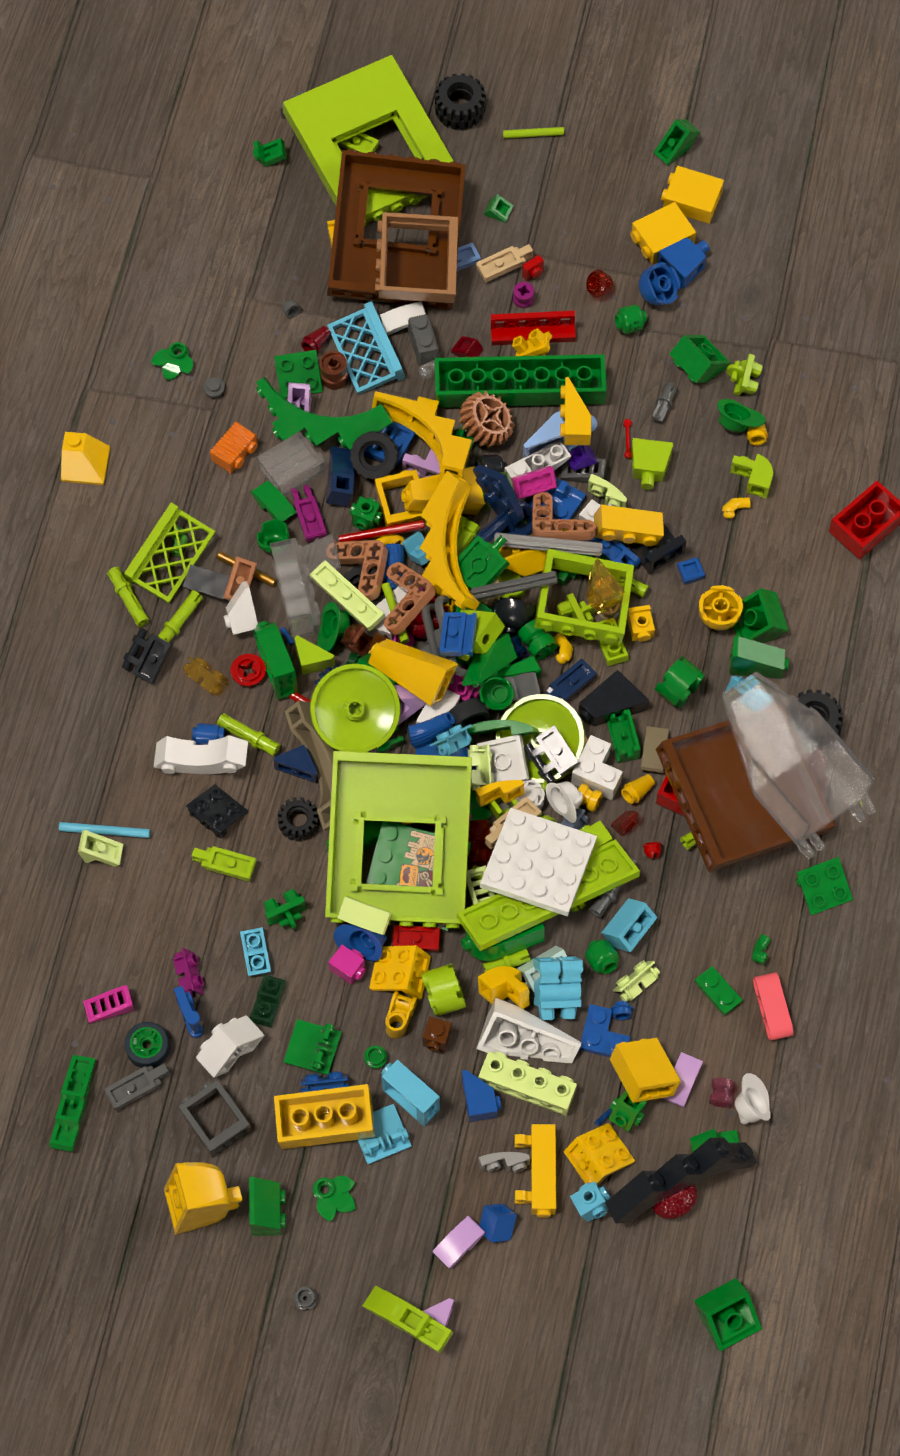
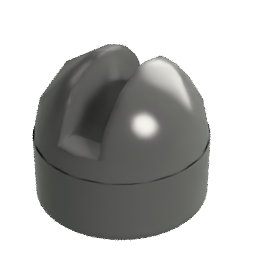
M290 299L288 302L285 301L283 303L282 309L288 318H294L300 313L301 307L295 300Z

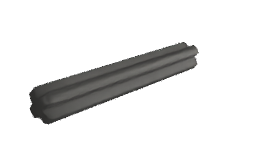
M551 571L475 587L471 589V594L477 600L556 584L558 578L556 572Z

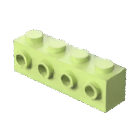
M488 1051L478 1076L480 1080L494 1088V1090L567 1116L577 1084L567 1076H554L545 1068L535 1069L523 1060L517 1059L513 1061L508 1059L505 1054L497 1051L494 1053Z

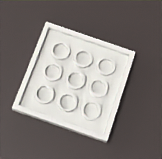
M510 808L480 882V888L568 917L597 836Z

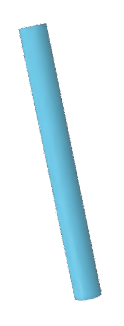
M59 823V831L82 833V830H87L102 835L150 838V829Z

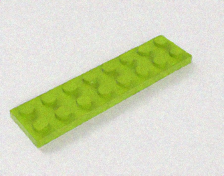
M616 839L592 851L571 908L640 876V870ZM496 894L458 912L457 919L477 948L482 951L558 915V913Z

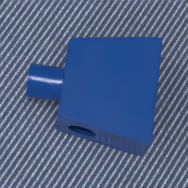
M684 238L660 250L658 263L663 262L666 263L664 265L673 267L679 276L680 286L684 289L704 269L706 264L705 253L710 248L704 240L695 245L689 238Z

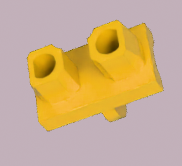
M535 329L529 334V340H525L522 336L514 338L512 347L516 351L515 356H545L550 350L549 341L552 338L549 331L542 333L539 329Z

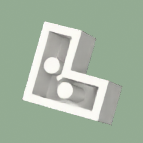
M590 735L578 760L580 764L575 766L571 783L579 787L584 783L592 791L599 790L603 792V797L609 800H613L621 783L623 771L605 764L610 755L611 743Z
M247 1015L238 1019L233 1018L226 1024H218L212 1030L213 1035L201 1045V1051L196 1058L215 1078L227 1073L240 1056L252 1052L265 1035Z

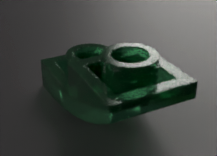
M264 974L257 991V999L249 1017L253 1023L272 1028L285 989L286 980Z

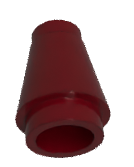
M322 326L304 336L301 342L302 349L304 351L316 350V353H318L331 336L330 330L326 326Z

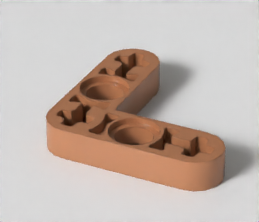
M547 492L534 495L533 536L578 541L591 540L596 536V524L593 521L552 519V495ZM539 515H547V517H538V516H539ZM560 529H569L568 531H560Z
M380 540L333 543L327 550L330 560L338 565L363 563L358 590L370 601L375 600L381 592L388 556L387 547ZM362 548V552L358 556H353L356 549ZM378 566L377 571L369 575V570L372 567Z
M400 562L392 564L387 569V576L393 584L407 592L384 620V626L393 635L403 632L430 602L436 592L429 580ZM415 578L414 583L407 586L408 581ZM414 603L412 609L405 611L408 605Z

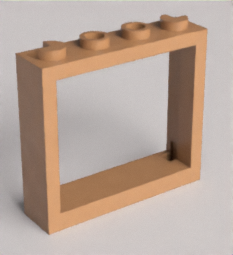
M383 212L382 221L378 220L377 232L381 233V239H377L376 252H380V258H376V271L380 272L379 278H375V290L379 291V298L454 303L456 296L458 217ZM388 227L448 231L446 290L386 286Z

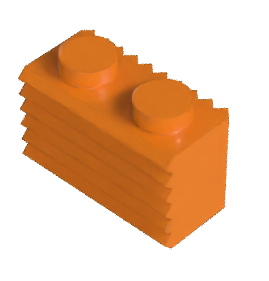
M234 422L226 434L210 450L211 461L229 473H232L235 469H240L244 464V458L248 454H253L257 449V435L238 422Z

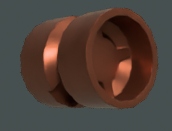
M337 351L325 353L319 361L321 382L328 389H340L348 380L347 359L342 353Z

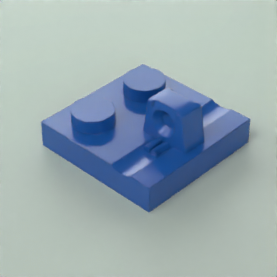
M555 477L557 488L544 491L551 494L553 498L552 519H572L585 500L586 494L572 487L564 480L561 481ZM532 498V500H531L530 503H529V505H530L532 511H533V498ZM539 515L538 517H547V515Z

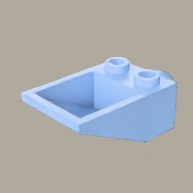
M560 411L554 413L523 445V458L558 440H561L564 444V437H560V423H564V418H560ZM591 415L592 432L597 428L598 423L597 419ZM564 445V446L566 447V449H567L568 452L570 453V452H571L574 448H576L578 445Z

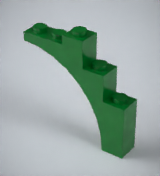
M266 377L256 381L258 394L262 399H267L270 404L267 406L274 417L277 416L279 418L272 423L274 426L272 431L278 440L287 441L306 429L305 436L311 444L315 443L317 446L339 433L338 440L341 445L351 450L354 441L362 434L370 431H381L394 423L384 404L353 416H322L305 411L290 403L274 389Z

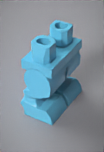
M576 956L533 958L534 968L540 973V977L534 982V1005L539 1007L540 1018L542 1020H553L554 1008H561V1018L575 1019L577 1007H581L580 982H582L583 960Z

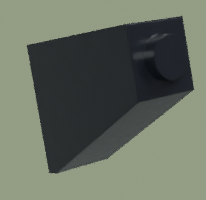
M617 670L579 702L578 712L584 722H589L594 727L607 723L610 715L613 713L616 717H619L624 710L630 709L631 715L645 711L648 708L649 699Z

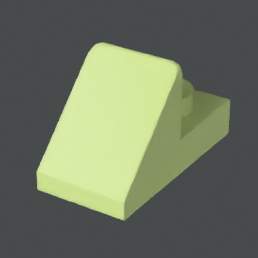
M82 830L78 852L85 863L97 860L114 867L120 865L123 849L122 843L87 830Z

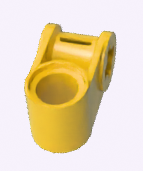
M398 991L394 992L385 1021L386 1033L389 1037L398 1039L405 1035L410 1019L414 1014L418 997L410 998L400 995ZM393 1022H399L402 1024V1026L399 1028H393L390 1026V1024Z

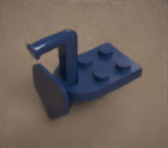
M477 465L473 469L476 482L484 492V499L498 516L483 528L474 539L479 536L489 543L494 539L495 533L530 535L532 533L533 511L530 505L525 501H518L505 474L482 465Z

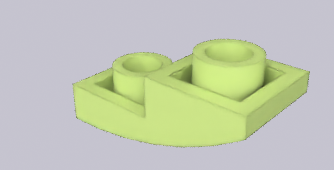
M591 474L588 481L589 492L597 497H605L604 505L611 504L612 506L626 508L627 498L621 491L608 481Z
M345 896L338 919L385 935L392 913Z

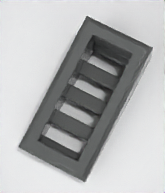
M596 458L597 463L581 468V473H576L577 470H572V473H568L570 463L567 460L562 464L560 480L588 483L591 474L604 479L606 459ZM585 468L590 469L589 473H585Z

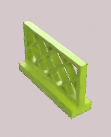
M171 502L125 571V579L131 583L134 582L169 604L186 579L190 564H196L216 531L183 512L177 505ZM179 517H182L188 521L189 528L177 531L175 523ZM202 529L208 533L205 540L195 542L193 531ZM191 532L193 543L180 545L178 534ZM175 535L178 546L165 548V538ZM194 546L196 553L194 557L184 560L182 549ZM179 550L181 560L169 563L166 552ZM164 553L166 564L154 566L152 561L154 555ZM182 564L183 574L172 577L170 567ZM167 567L170 578L157 581L155 570ZM152 571L154 582L144 583L139 579L143 572ZM171 582L172 591L168 596L159 591L158 584Z

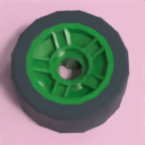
M141 1022L134 1025L128 1031L125 1037L124 1048L128 1059L135 1066L140 1068L152 1066L155 1068L166 1060L170 1052V1042L166 1031L160 1025L153 1022ZM151 1042L150 1048H143V1043L149 1044Z

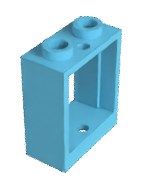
M396 1060L393 1064L389 1063L382 1070V1090L421 1125L425 1126L440 1110V1096L399 1060Z

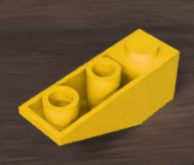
M565 377V386H561L560 396L561 399H565V405L561 404L560 418H564V423H560V437H564V445H590L591 414L569 377Z

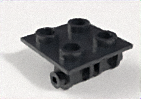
M216 784L186 805L190 816L195 817L200 821V824H205V828H210L216 837L220 836L221 838L227 834L226 828L248 813L246 808Z

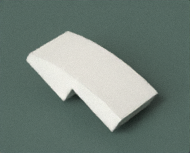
M417 302L380 314V318L385 332L389 336L408 327L409 318L424 315L426 312L423 303Z

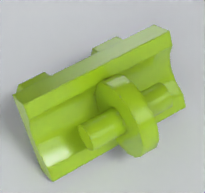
M749 353L746 360L741 362L735 361L734 364L729 365L726 369V373L731 376L730 380L736 382L734 395L739 396L743 392L753 395L757 391L758 382L751 380L750 376L757 378L763 366L754 361L755 355Z
M573 593L568 594L566 601L557 605L559 616L567 617L571 615L572 618L585 621L587 619L590 622L594 620L592 617L596 611L594 605H586L585 601H581L578 605Z

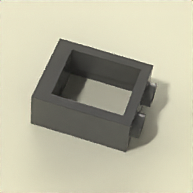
M218 1080L214 1083L208 1082L200 1089L199 1093L195 1096H187L182 1100L181 1105L178 1106L181 1115L212 1158L251 1131L250 1124ZM218 1092L238 1122L209 1140L189 1111Z

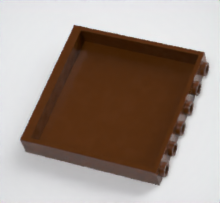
M781 704L664 740L655 749L709 873L827 834L835 827L834 816L826 806L825 796L817 786L816 776L809 768L807 756L801 750L798 736L792 730L789 716L783 710Z

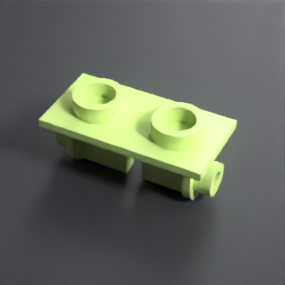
M489 744L482 746L470 745L468 757H472V766H476V770H472L471 776L472 791H475L477 788L493 783L490 764L492 753Z
M643 960L633 968L635 971L631 975H625L616 982L618 986L613 989V992H621L620 998L623 1001L631 1002L643 991L638 983L641 982L644 988H647L658 979L660 971L655 966L651 967L655 961L645 962Z

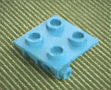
M394 1104L373 1112L376 1137L358 1140L367 1164L412 1147L408 1139V1133L402 1125Z

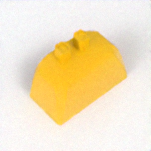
M203 1162L176 1163L164 1187L175 1235L219 1222L226 1217L229 1210L237 1209L238 1203L242 1201L239 1186L227 1188L222 1171L215 1165Z

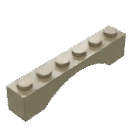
M297 701L284 712L291 732L299 739L302 745H305L317 770L320 784V800L317 813L323 830L330 831L334 750L316 733L310 717V702Z

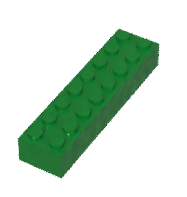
M605 354L435 358V400L439 401L438 408L461 407L469 396L477 392L483 395L487 391L489 396L494 394L495 398L501 397V402H507L506 406L565 405V399L560 398L561 386H565V377H569L585 405L605 404L607 392Z

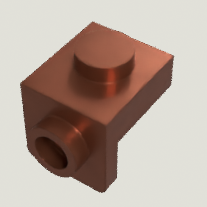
M352 624L345 630L344 637L340 642L355 654L360 653L361 658L368 651L373 639L364 632L366 629L364 625Z

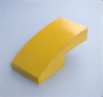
M522 780L498 781L475 789L476 800L480 807L500 797L506 804L525 795Z

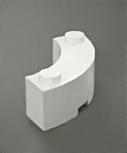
M228 735L220 739L209 740L208 745H196L195 741L166 736L156 743L154 768L162 769L161 771L166 774H173L175 772L204 775L235 773L236 770L246 765L248 741Z

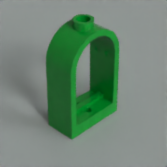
M267 621L258 623L256 628L253 629V633L277 700L289 697L294 693H299L295 669L276 623H268Z
M542 923L528 928L527 931L509 937L482 951L477 948L466 930L465 937L460 939L464 951H468L473 957L483 961H494L543 942L545 927Z

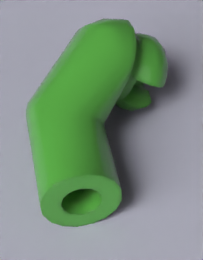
M176 524L177 531L183 529ZM186 533L178 534L180 545L187 544L188 537ZM171 536L175 542L174 546H178L176 536ZM179 550L171 551V554L180 557Z

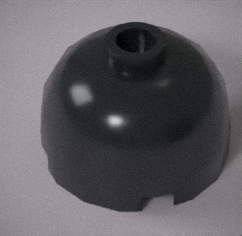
M500 597V600L494 598L493 612L497 614L505 625L503 632L516 634L517 630H520L525 624L534 620L537 606L530 603V607L524 606V601Z

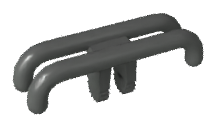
M440 595L436 598L435 603H428L421 611L430 652L441 657L439 648L444 618L443 604H448L450 601L449 597L445 595ZM430 611L436 612L439 628L435 631ZM446 656L448 660L457 663L455 656ZM458 665L454 673L457 676L465 677L467 670ZM452 677L450 684L454 683V677Z

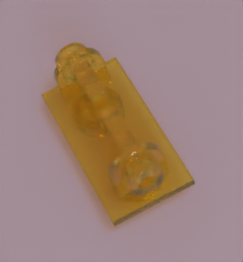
M199 656L197 658L187 657L191 660V663L184 665L183 670L185 674L197 683L204 677L200 686L210 692V694L218 695L222 690L220 687L222 684L229 685L223 680L225 676L216 669L212 671L207 667L208 663Z

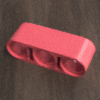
M777 972L753 977L754 989L768 1039L772 1041L793 1036V1026Z

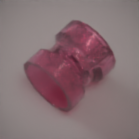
M713 1078L711 1083L713 1093L710 1094L709 1103L721 1108L732 1107L733 1098L731 1093L734 1091L735 1082L727 1078Z

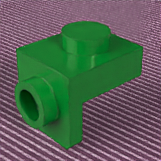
M281 138L264 145L258 140L254 141V158L265 167L287 159L285 142Z

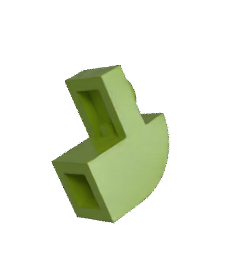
M757 454L755 461L745 456L739 457L734 455L730 473L749 478L746 493L767 499L773 477L771 463L760 454Z

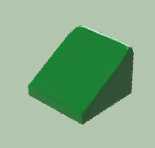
M497 194L490 199L483 214L505 223L514 205Z

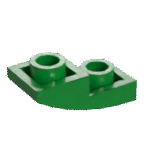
M268 480L250 492L262 510L266 508L273 519L284 522L296 513V510L285 496Z

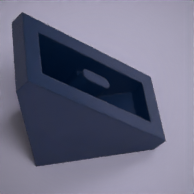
M305 745L275 756L273 760L275 770L317 783V770Z

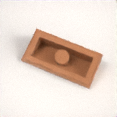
M236 556L223 596L224 599L230 601L244 581H247L250 587L257 563Z

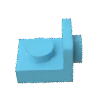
M418 531L404 540L402 544L411 561L424 565L430 560L425 557L426 553L420 549L424 537Z

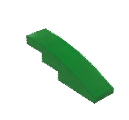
M72 1055L61 1090V1100L49 1142L50 1148L73 1152L90 1090L96 1062L95 1058Z

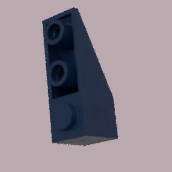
M330 447L326 503L347 507L353 495L354 470L350 460L351 450Z

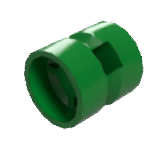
M534 619L519 630L518 636L525 646H529L528 651L538 661L551 655L557 649L558 644L550 633L544 629L534 628Z

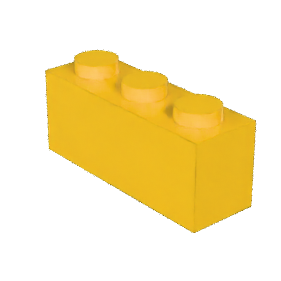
M600 505L594 513V523L596 524L595 538H601L605 541H623L627 544L639 543L645 546H656L664 536L663 513Z

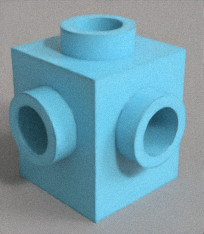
M595 1181L582 1185L578 1192L570 1196L580 1216L587 1222L594 1218L603 1217L608 1210L605 1202L611 1198L605 1186L600 1187Z

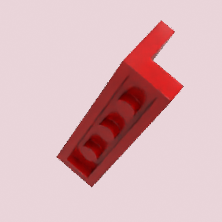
M575 310L491 314L492 346L512 345L513 339L518 336L529 340V334L535 329H539L542 333L549 331L552 335L549 343L575 342Z

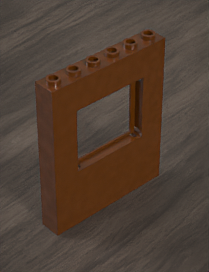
M353 149L342 150L327 296L404 305L422 302L424 307L451 310L453 303L379 298V291L375 290V278H379L380 272L376 271V258H380V252H376L377 240L363 238L368 189L431 196L430 215L458 217V254L466 165L455 161L448 163L440 162L437 159L422 160L418 157L405 158L395 154L380 155L376 152L363 153ZM429 230L427 246L387 241L386 286L446 290L448 231Z

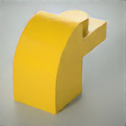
M499 966L478 976L479 994L491 1004H493L495 998L503 1000L508 997L521 1009L530 1005V990L522 982L520 970L509 966Z

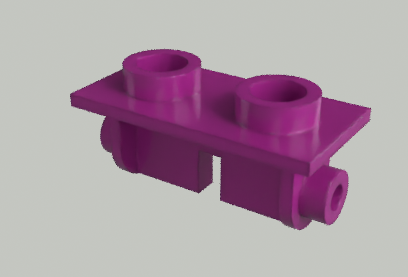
M181 948L182 952L174 954L175 958L173 959L176 974L178 976L185 974L184 977L178 979L179 987L183 986L185 993L189 991L191 997H193L194 992L204 995L202 988L204 981L197 967L199 964L198 958L194 952Z

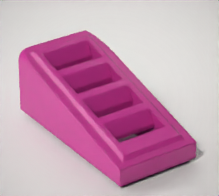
M127 985L83 1001L89 1024L134 1011ZM123 996L124 1004L120 1005L118 997ZM114 999L116 1007L111 1008L109 1000ZM101 1002L106 1004L107 1010L104 1012L102 1011ZM96 1004L98 1014L94 1015L91 1005Z

